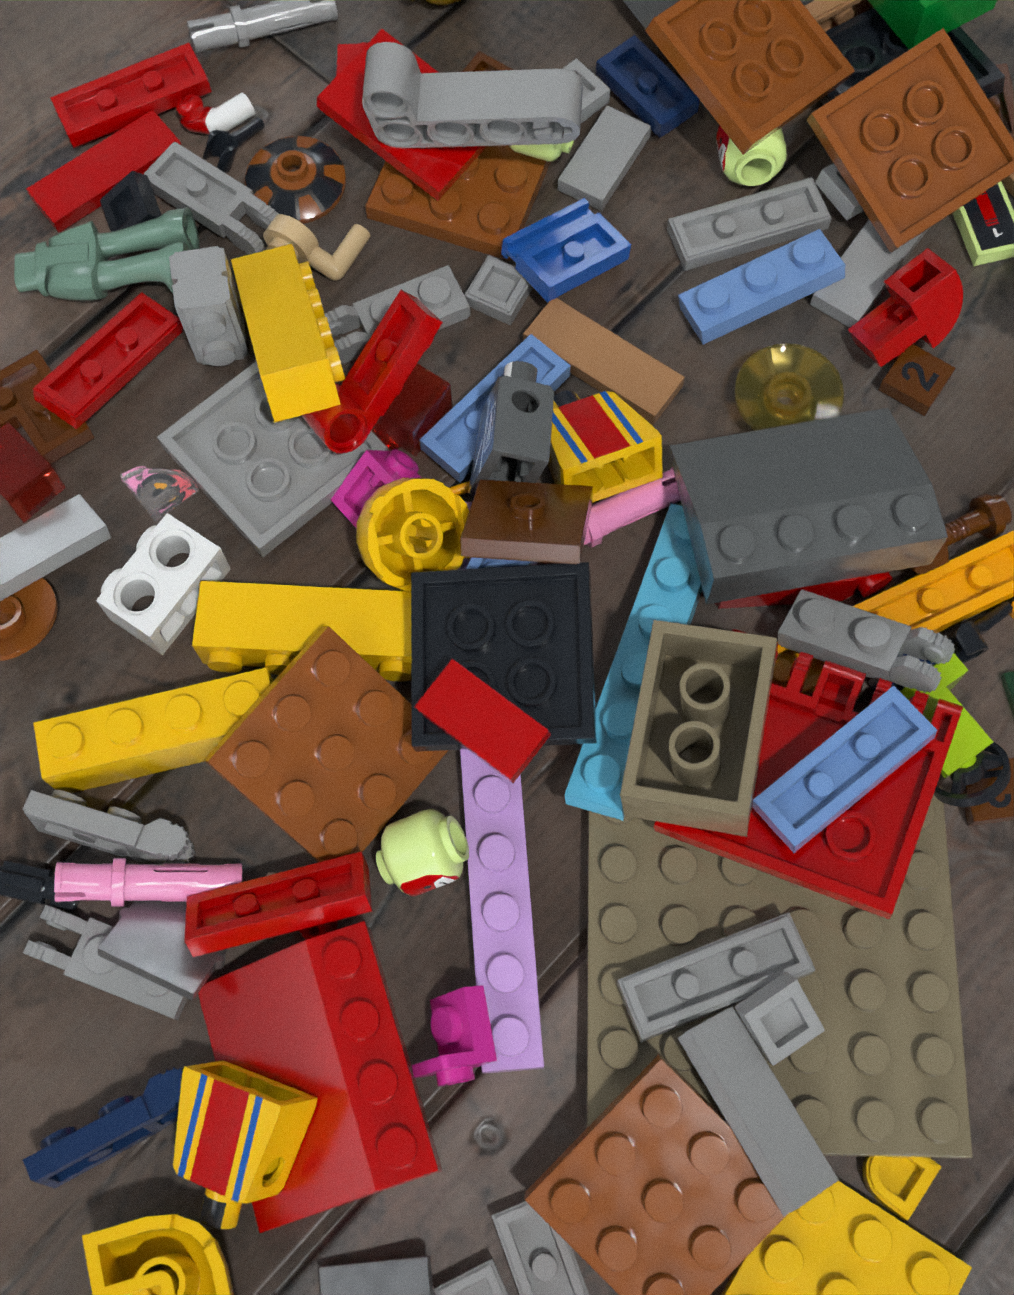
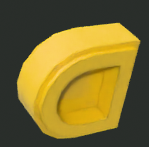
M865 1157L862 1165V1178L867 1191L879 1203L903 1221H908L942 1166L931 1158Z

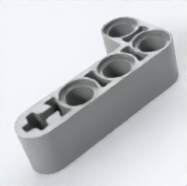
M381 42L371 46L366 54L362 106L378 140L388 146L397 148L562 144L571 142L580 135L583 81L575 72L566 69L421 73L415 55L410 49L398 43Z

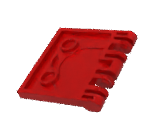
M737 629L732 630L734 632L746 633ZM778 643L776 645L775 663L778 657ZM801 651L798 658L792 664L787 687L772 683L753 799L859 714L854 709L863 687L866 673L826 660L812 697L805 695L801 692L813 661V655ZM879 678L870 704L888 691L893 682ZM916 690L914 696L909 699V702L923 714L929 695ZM939 698L931 720V724L937 729L935 738L795 853L788 848L753 807L751 809L747 837L655 821L654 829L658 833L890 920L963 706Z

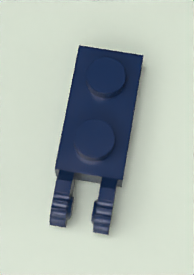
M173 1067L172 1070L166 1069L165 1074L159 1073L149 1078L143 1096L134 1099L133 1095H127L109 1102L98 1111L99 1119L78 1130L74 1126L66 1127L45 1137L39 1143L41 1150L23 1159L30 1180L55 1189L178 1120L183 1069Z

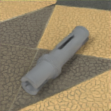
M276 0L241 9L239 5L229 7V13L187 21V26L196 54L210 49L238 43L241 48L249 46V40L296 30L322 22L338 20V12L335 0Z

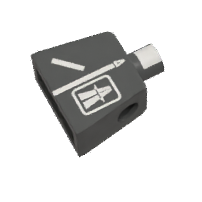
M513 361L506 364L504 376L498 377L482 409L468 495L475 496L480 479L536 483L549 462L554 390L549 385L536 383L538 371L530 363Z

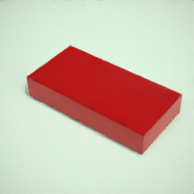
M454 659L448 663L414 706L419 713L511 783L516 781L551 736L548 729Z

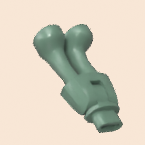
M188 207L169 210L156 219L114 232L99 233L92 220L68 228L49 238L48 246L45 241L37 243L35 251L15 254L14 279L17 290L19 292L39 290L45 297L52 296L57 299L92 301L105 298L108 290L129 284L152 281L165 283L173 293L172 285L174 283L171 278L169 257L174 252L199 249L198 231L193 214ZM160 249L124 259L111 261L108 259L131 252Z

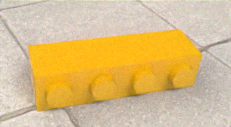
M292 244L231 259L260 377L274 422L341 405L335 382L345 380V376L327 317L324 314L319 292L315 286L309 262L306 261L298 264Z
M200 581L192 647L202 663L207 664L210 669L215 671L234 673L241 671L242 666L267 667L269 673L280 675L323 626H329L385 680L395 682L412 680L411 593L390 590Z
M266 667L33 722L41 777L55 790L75 793L204 762L203 759L272 684L273 679Z

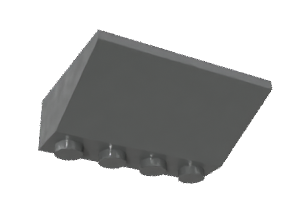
M889 408L676 444L669 447L670 458L706 604L929 565L948 538L932 483Z

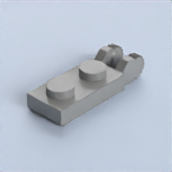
M173 142L144 173L149 178L154 194L177 209L188 207L196 221L223 238L227 236L242 251L244 250L247 254L260 252L264 248V244L259 236L239 222V220L246 213L256 225L267 229L279 213L271 208L270 205H266L265 202L254 196L250 188L177 142Z
M449 265L353 303V306L342 305L334 308L333 311L325 313L332 337H337L339 334H345L359 327L363 330V332L355 331L344 338L341 337V339L335 340L334 345L337 348L341 364L357 360L400 290L417 297L443 322L439 330L471 316L470 305Z
M802 589L778 631V644L781 647L798 653L802 651L813 655V658L823 662L828 660L866 673V677L879 681V678L910 689L915 688L917 691H923L924 693H931L932 690L935 691L942 678L940 676L941 673L937 671L938 668L926 663V660L938 665L940 663H949L955 651V644L951 643L952 640H949L940 633H934L933 630L924 627L911 629L912 627Z
M31 790L23 807L25 815L39 832L143 864H190L192 860H195L193 857L196 854L193 849L194 845L190 842L187 831L185 832L183 826L179 827L177 823L172 825L171 821L159 818L144 825L141 824L142 819L138 815L128 810L109 807L107 813L86 807L87 802L79 796L62 790H54L51 796Z
M45 905L40 918L54 928L80 934L79 942L72 957L62 954L55 947L40 941H28L23 954L65 970L63 975L172 1019L179 1020L187 998L98 956V947L112 931L113 926L89 918L87 922L74 915Z

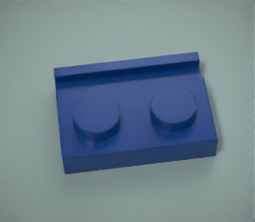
M585 198L503 239L501 254L505 259L510 257L516 263L515 269L546 302L576 288L625 262L629 258L631 244L599 212L594 214L588 208L589 202Z

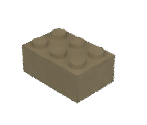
M653 620L620 792L624 816L747 837L775 667L776 637Z

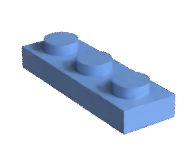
M818 229L679 294V306L704 345L844 279L845 263L822 231Z
M532 334L520 343L420 439L421 450L458 482H461L472 472L482 409L498 377L504 376L506 364L513 361H523L534 365L538 371L536 383L549 385L554 391L570 377V365Z
M893 686L754 798L752 807L788 848L795 853L933 740L937 729Z

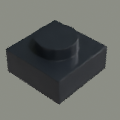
M131 171L100 199L111 232L156 219L162 215L148 176L135 171Z

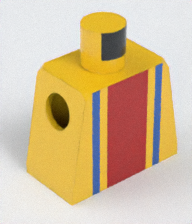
M562 391L554 396L548 467L555 484L593 486V503L663 478L662 435L614 392L603 391L580 399L573 391Z
M224 1060L184 1066L181 1079L173 1168L178 1176L206 1188L199 1215V1220L203 1224L218 1229L235 1228L238 1223L242 1203L248 1204L279 1194L285 1186L315 1111L317 1097Z

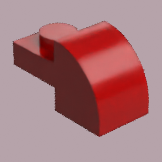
M929 248L883 281L891 297L848 329L855 344L880 367H883L893 358L902 354L920 338L934 349L950 333L959 317L963 303L961 279L955 268Z

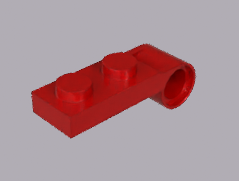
M403 290L399 291L341 385L335 383L341 405L302 415L308 425L331 451L348 453L363 444L380 416H384L393 400L400 394L405 381L423 353L432 344L434 336L443 322L417 297Z

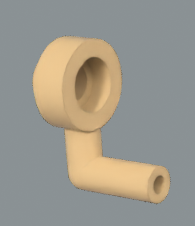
M284 214L276 215L263 233L264 240L268 245L267 250L292 244L298 264L308 261L312 268L333 281L344 277L371 237L366 228L359 224H354L334 254L331 255L319 247L315 235L304 224Z

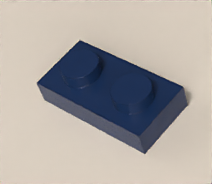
M635 35L596 61V75L644 123L651 125V130L659 138L698 112L700 100L695 93Z

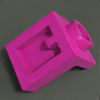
M396 449L392 451L366 450L344 479L342 485L331 498V501L357 529V520L364 503L379 487L397 479L422 478L417 473L419 467L411 457Z
M484 986L462 987L430 1000L432 1011L431 1031L437 1042L439 1056L412 1065L413 1077L420 1078L436 1075L438 1086L474 1080L473 1068L497 1061Z

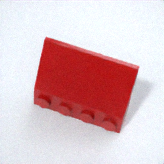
M365 921L304 940L203 985L198 992L215 1061L224 1060L318 1098L315 1111L284 1188L278 1195L252 1202L259 1233L443 1171L416 1079L413 1077L412 1066L373 934Z

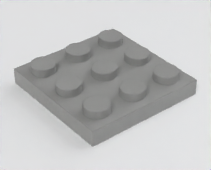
M257 361L157 436L162 448L262 557L266 556L332 503L331 498L366 450H388L384 443L371 431L363 444L357 449L348 453H336L325 445L302 415L274 422Z

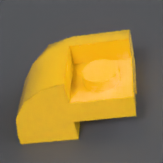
M176 1214L146 1216L82 1235L92 1295H234L228 1264L217 1240L199 1222Z

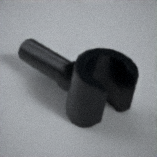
M257 117L232 133L223 130H213L208 136L202 159L205 160L209 156L220 157L217 168L223 172H228L231 170L237 148L244 141L264 129L263 120Z
M1008 601L1001 602L975 622L973 620L964 622L955 633L948 637L949 640H952L951 643L955 644L954 654L962 663L975 659L989 649L982 634H985L1012 612L1013 607Z

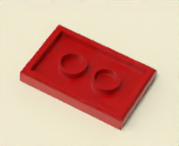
M381 29L317 96L316 107L439 201L487 146L397 148L388 146L378 140L362 106L366 54L368 49L376 43L393 42L403 45L384 29ZM413 53L421 73H439Z

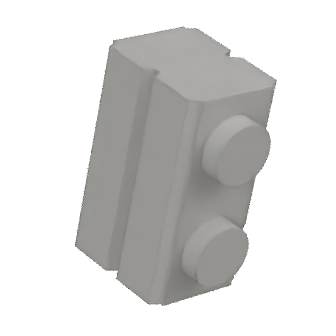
M213 246L174 252L169 257L171 278L174 283L172 287L175 309L197 363L225 366L235 360L244 359V357L249 355L244 311L224 248Z

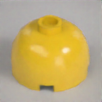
M401 478L379 487L364 503L357 520L356 544L364 564L382 582L411 593V573L458 570L463 559H469V557L461 556L460 540L469 514V508L459 495L454 494L447 486L435 479Z

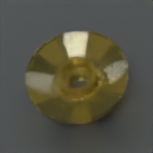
M783 343L765 347L745 361L736 379L734 395L740 415L754 431L837 417L843 406L844 388L837 369L821 353L803 345ZM781 397L790 398L795 405H784L780 403L777 399Z

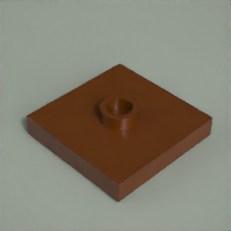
M480 479L460 538L461 556L580 564L592 508L593 486Z

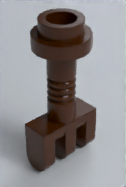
M986 493L971 499L969 513L944 524L948 538L932 563L911 569L918 574H925L949 563L947 547L978 532L987 538H993L1002 534L1006 529V525L1012 521L1011 509L1006 500L998 494L991 496Z

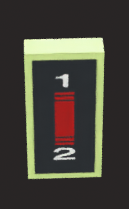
M1001 181L952 213L973 266L1014 257V210Z

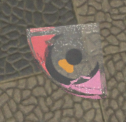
M139 466L119 475L125 486L154 522L199 491L196 483L187 474L174 468L173 470L164 468L147 469L146 466Z

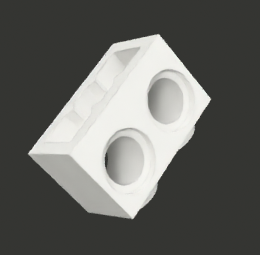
M167 513L157 526L149 527L142 534L137 543L136 552L123 568L114 570L106 578L101 588V595L96 601L112 622L163 655L196 614L200 581L221 582L231 568L219 546ZM179 553L189 554L188 559L183 564L176 567H167L168 561L174 555ZM155 596L148 608L142 611H132L134 603L141 597Z

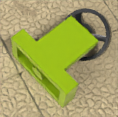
M954 653L949 663H940L933 666L938 668L937 671L941 673L940 676L942 678L935 691L932 690L931 693L925 692L929 697L922 715L930 723L939 698L962 706L950 690L968 672V669ZM905 687L900 692L909 701L917 689ZM964 707L941 771V775L944 778L950 775L953 780L951 793L942 790L938 786H936L934 792L935 797L941 802L958 807L976 806L994 799L1004 791L1011 778V766L1007 753L1001 746L991 740ZM1003 766L1001 775L991 786L976 793L963 794L966 785L974 784L981 780L986 770Z

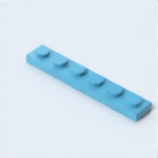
M670 503L596 706L597 743L582 745L564 794L567 805L622 821L625 816L620 792L653 620L691 625L703 590L681 505Z

